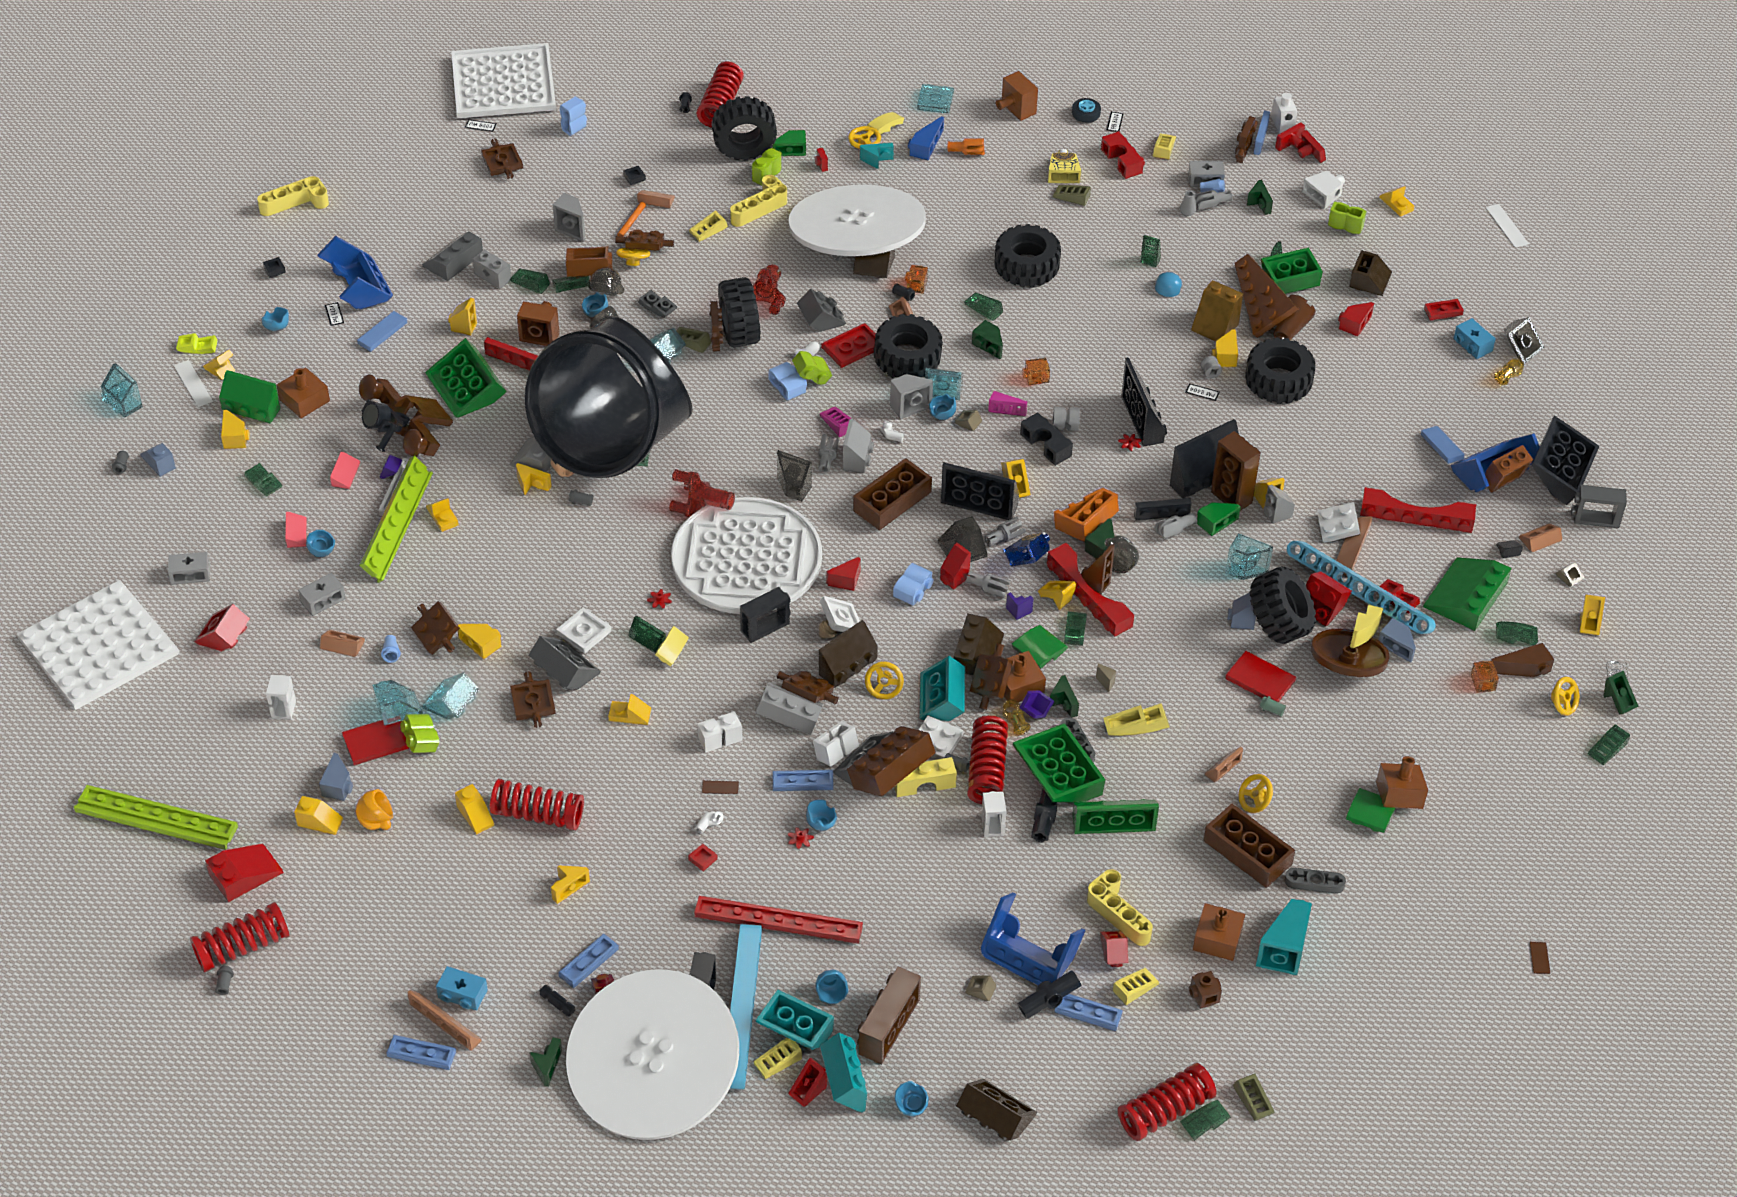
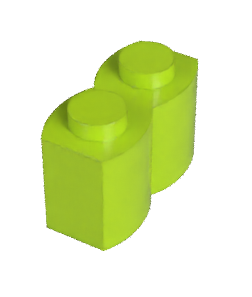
M770 148L763 153L762 157L752 163L753 182L762 186L764 176H775L781 171V152Z
M1334 202L1330 209L1328 225L1334 229H1344L1352 234H1361L1367 211L1360 207H1350L1342 202Z
M799 351L792 359L798 374L803 379H812L815 383L823 385L833 376L822 357L812 356L806 351Z
M406 714L404 720L401 721V731L404 732L406 744L413 753L436 752L439 745V737L434 729L430 715Z

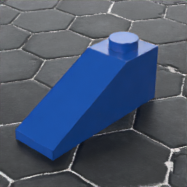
M941 116L916 132L913 138L909 140L908 149H910L911 157L924 160L930 159L944 131V117Z

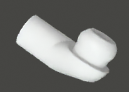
M811 342L805 349H796L795 356L799 351H806L814 356L819 351L820 346L817 342Z
M884 421L883 427H881L884 436L889 440L903 442L904 433L895 432L892 429V423Z
M718 811L705 813L694 830L699 834H703L708 826L720 824L723 820V814Z

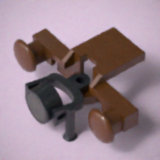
M370 374L365 375L360 380L359 395L366 401L361 410L362 423L367 429L377 430L379 433L385 432L376 448L381 452H385L393 433L396 432L404 437L403 449L407 455L416 457L419 454L434 456L440 444L423 423L449 427L453 423L452 418L436 399L410 395L401 397L388 380L380 378L376 380ZM372 399H379L381 403L374 402ZM415 406L417 412L410 420L406 414L410 408Z

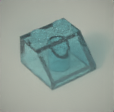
M675 328L659 333L650 339L669 363L672 362L670 360L672 357L675 358L683 352L681 349L686 345Z
M114 363L101 385V397L106 404L109 403L116 413H120L125 418L143 408L137 382L118 364Z
M931 368L925 369V378L933 381L932 397L948 394L950 397H955V400H960L964 373Z
M1238 533L1229 548L1225 573L1245 580L1268 572L1273 546Z
M461 673L444 679L424 702L422 708L447 720L454 717L459 718L465 712L464 708L466 705L471 704L476 699L475 695L480 689L465 673Z
M393 680L381 681L372 685L376 705L384 725L402 721L406 714H423L414 690Z

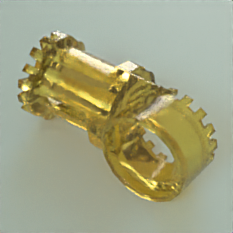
M1517 358L1510 360L1503 366L1501 371L1494 374L1496 382L1504 386L1508 384L1512 377L1520 376L1523 373L1524 362L1519 359L1517 360Z
M1016 700L1005 701L1002 714L1004 718L1012 723L1014 734L1019 736L1022 733H1027L1031 726L1026 722L1024 711L1020 709L1019 702ZM1008 707H1014L1016 709L1011 711V713L1006 711Z

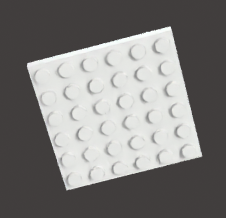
M548 43L451 51L457 118L556 110Z
M121 580L17 633L20 642L75 710L180 654L175 644Z

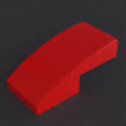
M1387 579L1379 586L1414 608L1420 604V597L1405 592L1402 584Z

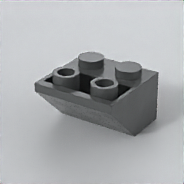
M809 289L797 302L808 325L820 332L846 324L843 313L836 306L837 302L832 297H826L820 291L816 292Z

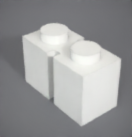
M271 675L266 691L271 718L291 720L296 704L291 676Z
M735 711L718 716L717 721L712 718L697 723L698 739L705 753L722 747L723 733L726 746L742 741V725Z
M843 721L830 728L829 734L825 732L813 740L817 761L828 766L836 764L844 758L843 755H848L859 747L855 727Z
M992 791L983 793L981 819L984 837L1005 835L1006 805L1003 792Z

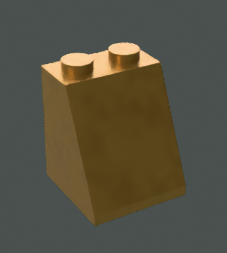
M1212 280L1203 291L1191 331L1216 342L1229 331L1235 329L1239 325L1243 293Z

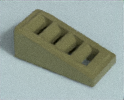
M1058 185L1053 198L1085 206L1091 194V187Z
M679 327L670 337L672 341L704 353L711 344L708 332Z
M1255 1073L1236 1080L1233 1087L1254 1121L1275 1113ZM1249 1085L1252 1087V1088L1249 1089V1090H1246V1089H1245V1087H1247V1086H1249ZM1255 1092L1256 1096L1250 1098L1249 1094ZM1256 1100L1261 1101V1103H1258L1256 1105H1253L1252 1102ZM1265 1107V1111L1257 1113L1256 1109Z

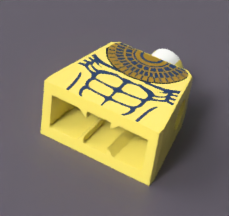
M1060 149L1058 153H1052L1048 183H1080L1081 168L1076 154L1068 153L1066 149Z

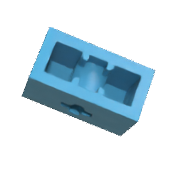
M1473 318L1457 325L1453 338L1476 359L1493 352L1496 340Z
M449 966L446 967L436 985L438 998L442 1001L452 1002L465 1009L476 1011L488 991L486 978Z

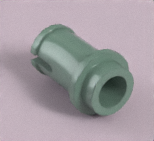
M1264 696L1260 704L1263 711L1268 710L1282 717L1286 709V705L1272 700L1270 696L1268 698Z

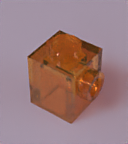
M911 265L910 271H906L905 275L907 288H912L915 293L924 294L928 281V267Z
M1046 358L1025 360V368H1022V375L1027 380L1028 385L1049 383L1050 367Z
M1493 661L1474 662L1471 678L1476 693L1496 691L1499 677Z

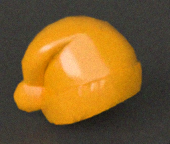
M379 789L367 791L361 796L356 805V817L363 827L369 830L379 828L388 830L391 828L390 820L394 817L393 811L383 791Z

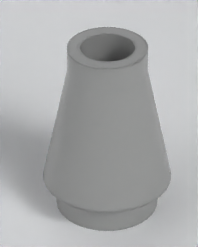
M1192 190L1185 192L1180 205L1181 213L1185 216H1192L1197 210L1195 192Z

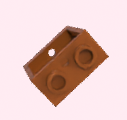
M608 246L566 249L567 277L609 275V269H612V252L608 251Z
M1523 445L1492 461L1485 472L1489 483L1487 488L1491 493L1522 477L1532 463L1533 459Z

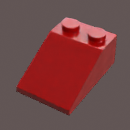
M263 843L223 850L205 860L210 878L228 903L284 873Z

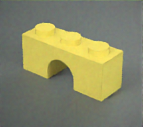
M952 757L925 761L894 786L896 796L902 797L917 794V788L928 782L934 783L936 791L956 788L957 772Z

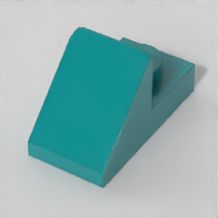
M893 143L860 145V160L879 169V161L894 160Z

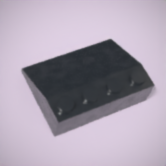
M1127 357L1125 358L1122 400L1139 438L1142 439L1143 447L1164 443L1165 435H1167L1166 425L1162 423L1161 414L1156 410L1155 400L1150 397L1149 387H1146L1130 358Z
M1554 415L1531 465L1550 494L1565 505H1568L1575 498V493L1579 492L1580 486L1584 484L1599 445Z
M1235 419L1174 447L1170 486L1181 498L1192 496L1196 492L1207 489L1212 485L1218 441L1234 431L1239 434Z
M943 462L942 504L1005 520H1010L1014 517L1019 501L1016 480Z

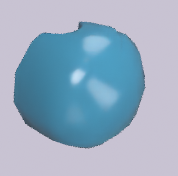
M1164 272L1157 277L1155 290L1158 294L1165 297L1177 296L1182 287V280L1179 275L1173 272Z
M596 292L594 295L584 298L582 302L584 314L591 318H600L608 310L606 295Z
M276 307L273 313L266 311L265 315L261 318L262 325L271 331L283 330L289 322L288 310L283 307Z
M945 394L933 398L929 404L931 415L938 420H947L953 417L957 406L955 397Z
M315 530L309 533L306 539L308 551L316 557L328 556L335 546V539L325 530Z
M813 800L807 806L806 821L812 828L826 831L832 828L837 821L835 808L828 807L826 800Z
M832 969L825 970L818 975L815 987L821 1001L827 1004H837L845 999L848 994V984L842 972Z
M913 1081L900 1084L895 1091L896 1106L900 1112L907 1116H919L928 1107L929 1096L923 1086Z

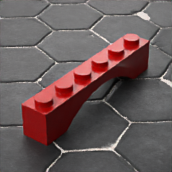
M1365 487L1360 516H1371L1378 519L1472 533L1477 504L1455 502L1441 507H1420L1402 502L1390 496L1384 490Z
M1067 543L1048 551L1046 562L1048 568L1058 576L1060 581H1075L1076 587L1073 595L1080 599L1082 605L1092 612L1094 618L1098 619L1107 631L1115 637L1133 628L1134 614L1123 602L1114 601L1102 596L1085 582L1078 569L1077 553Z

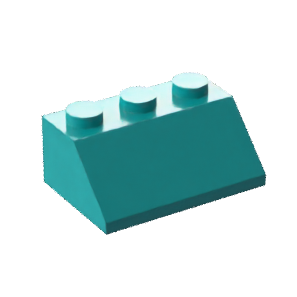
M947 656L920 672L919 718L921 720H925L927 716H930L940 721H951L965 713V666L952 657Z
M777 990L757 1017L756 1023L813 1050L820 1048V1045L827 1041L832 1034L834 1016L783 991Z
M837 1033L820 1045L833 1100L863 1113L866 1110L867 1090L865 1086L866 1081L860 1067L861 1062L856 1052V1043L853 1038Z

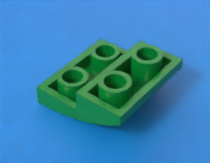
M1041 625L1030 629L1012 643V648L1018 653L1029 651L1040 669L1051 659L1055 661L1068 649L1067 645Z
M1359 788L1347 813L1346 820L1356 825L1371 828L1375 832L1385 833L1396 808L1384 807L1379 794Z

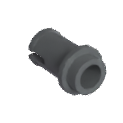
M119 451L115 462L112 463V469L116 474H122L127 469L126 463L129 454L126 451Z
M575 489L570 491L569 501L572 504L576 502L591 506L594 496L593 494L578 492Z
M950 753L945 755L944 758L952 757L955 769H958L959 772L968 771L970 761L966 757L960 758Z
M221 966L217 970L216 993L221 995L229 993L230 981L234 976L231 967Z

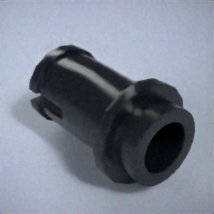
M683 92L679 96L680 112L683 110V113H688L692 96L688 92Z
M898 283L892 288L893 294L904 297L906 301H912L915 297V291L912 288H906Z

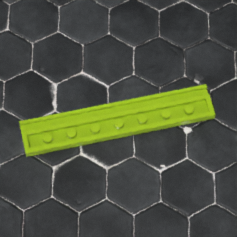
M415 456L409 458L359 564L371 577H375L378 583L384 580L433 474Z
M86 785L78 799L77 805L74 806V810L77 813L224 850L227 849V844L231 842L238 828V824L235 821Z

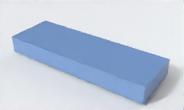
M1264 110L1255 141V155L1261 154L1269 125L1270 111Z
M393 311L357 340L358 345L370 352L407 324V318Z
M1438 426L1421 430V436L1448 464L1464 460L1465 454Z
M833 770L773 771V791L833 790Z
M602 934L558 972L559 977L574 989L617 952L619 945L605 934Z
M1068 994L1063 997L1062 1003L1055 1008V1013L1116 1031L1123 1010Z
M393 1035L386 1053L387 1057L450 1070L456 1054V1048Z

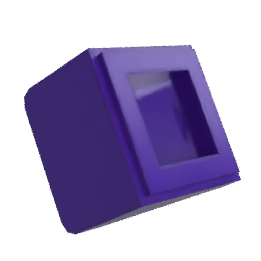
M390 454L379 477L384 479L396 474L402 459Z

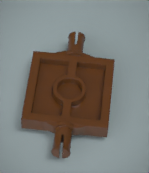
M1249 116L1247 122H1243L1242 132L1238 133L1236 141L1239 142V145L1235 149L1236 162L1243 163L1251 147L1253 134L1258 125V121L1255 120L1256 117Z
M494 138V140H491L493 147L481 150L483 160L491 176L505 173L507 179H510V177L512 179L514 177L512 171L523 169L522 160L514 143L499 145L498 140Z
M636 229L630 231L626 237H615V243L625 244L626 249L660 251L662 247H674V240H664V233L659 231L643 232Z
M710 301L711 342L713 352L720 351V344H723V333H719L723 332L722 320L719 321V319H722V308H718V301Z
M437 601L429 610H427L424 604H420L417 610L422 616L411 629L430 654L433 655L441 647H445L449 653L453 652L452 650H455V647L450 640L460 629L458 624L441 602Z
M996 643L994 654H979L969 692L982 696L979 708L987 710L990 699H1003L1013 664L1012 660L1001 657L1005 645Z
M528 671V675L527 672L523 674L525 682L510 686L516 721L533 718L534 727L538 728L537 721L539 727H541V717L554 715L556 710L549 679L533 680L532 672Z
M779 671L777 674V679L783 681L781 688L813 703L826 700L835 705L839 700V697L832 695L833 685L829 684L825 679L811 676V673L807 671H799L794 675H788Z

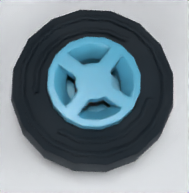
M1091 98L1078 99L1072 105V115L1080 122H1094L1101 115L1100 103Z

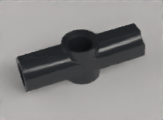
M1043 788L1039 803L1037 802L1035 821L1031 833V838L1040 843L1049 840L1051 827L1055 823L1057 802H1053Z
M1073 970L1069 971L1053 982L1044 981L1040 983L1035 993L1017 1003L1022 1015L1029 1019L1047 1007L1049 1009L1058 1007L1062 1003L1063 997L1081 987V983Z

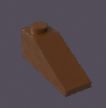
M1113 544L1096 557L1088 567H1084L1081 572L1085 582L1101 595L1111 584L1115 549Z
M1540 643L1492 658L1488 671L1490 674L1536 677L1551 672L1555 659L1546 646Z

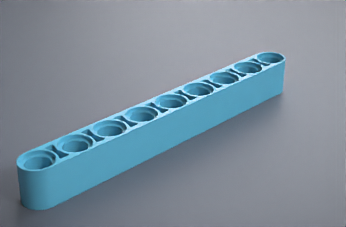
M1291 541L1287 545V553L1290 557L1315 572L1321 571L1352 590L1351 593L1372 606L1383 608V613L1404 623L1416 633L1430 634L1435 630V621L1431 617L1306 542ZM1297 545L1300 546L1299 554L1295 551ZM1313 554L1316 556V561L1314 563L1311 562V556ZM1329 563L1332 566L1330 573H1328L1326 570V567ZM1344 573L1347 574L1346 582H1343L1342 575ZM1360 582L1363 584V590L1361 592L1358 590V584ZM1375 592H1378L1379 599L1377 601H1375L1373 598ZM1391 601H1393L1395 604V608L1393 611H1391L1389 608V604ZM1407 611L1411 613V618L1409 621L1405 618V614ZM1424 620L1427 623L1426 630H1423L1421 627V623Z
M740 924L730 1009L738 1032L739 1060L731 1089H745L762 925Z

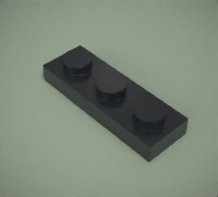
M1191 498L1135 502V521L1188 515L1191 513Z

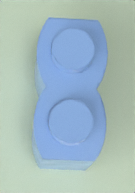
M576 96L560 105L561 127L569 136L582 130L587 124V117L585 115L586 104Z
M789 362L769 369L768 379L779 390L784 399L790 400L806 393V379L800 377L795 366Z
M911 563L903 576L896 582L893 588V597L912 606L917 601L920 602L924 596V591L930 589L933 584L932 572Z

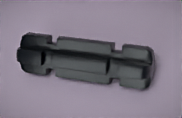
M544 985L539 990L540 996L548 999L549 1003L559 1011L563 1010L562 1013L570 1017L575 1012V1006L567 1002L556 991H552L553 989L550 986Z

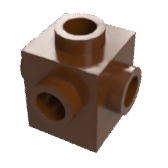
M1212 971L1197 973L1191 978L1189 986L1190 996L1195 998L1200 1009L1220 1003L1222 994L1221 983L1218 978L1214 977Z

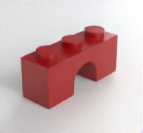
M1120 131L1102 137V152L1108 159L1118 157L1117 170L1125 179L1143 174V167L1145 165L1143 157L1137 153L1136 149L1131 146L1127 138Z

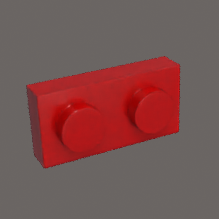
M1458 299L1426 303L1424 305V310L1430 321L1463 316L1464 309Z

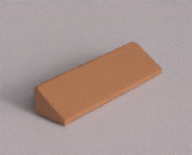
M1371 516L1357 518L1360 534L1345 538L1337 557V562L1352 571L1371 527L1373 518Z
M411 990L408 991L409 1004L466 1048L472 1051L482 1041L481 1038L425 996Z

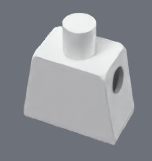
M1283 93L1281 97H1276L1273 101L1270 116L1279 134L1296 125L1297 108L1290 93Z
M1324 171L1305 178L1302 192L1325 209L1341 196L1345 179L1341 174L1335 177L1330 172Z

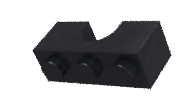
M1038 412L1021 421L1020 435L1031 445L1038 441H1045L1043 455L1056 466L1072 457V441L1066 438L1058 428H1055Z

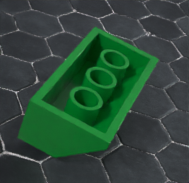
M1155 799L1073 802L1074 833L1156 831L1159 803Z

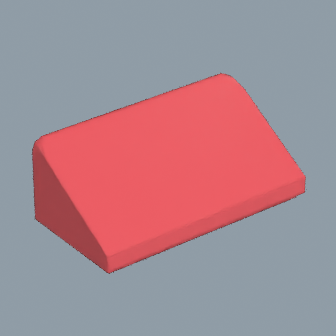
M340 452L330 476L331 486L350 489L360 465V460L345 452Z
M286 512L285 539L287 548L306 547L307 518L292 512Z

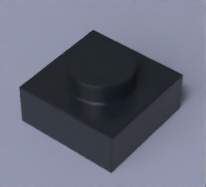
M639 165L623 170V175L630 185L646 181V175Z
M279 257L263 262V267L269 278L286 273L285 266Z

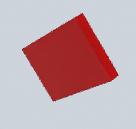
M863 323L821 343V348L840 368H843L874 353L876 333L866 323Z
M1245 651L1228 671L1225 679L1262 699L1264 696L1267 698L1270 696L1272 700L1279 702L1296 681V676Z
M400 715L342 732V737L353 765L409 749L404 732L401 731L402 720Z

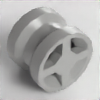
M1215 356L1204 358L1200 364L1207 378H1216L1222 372V368Z

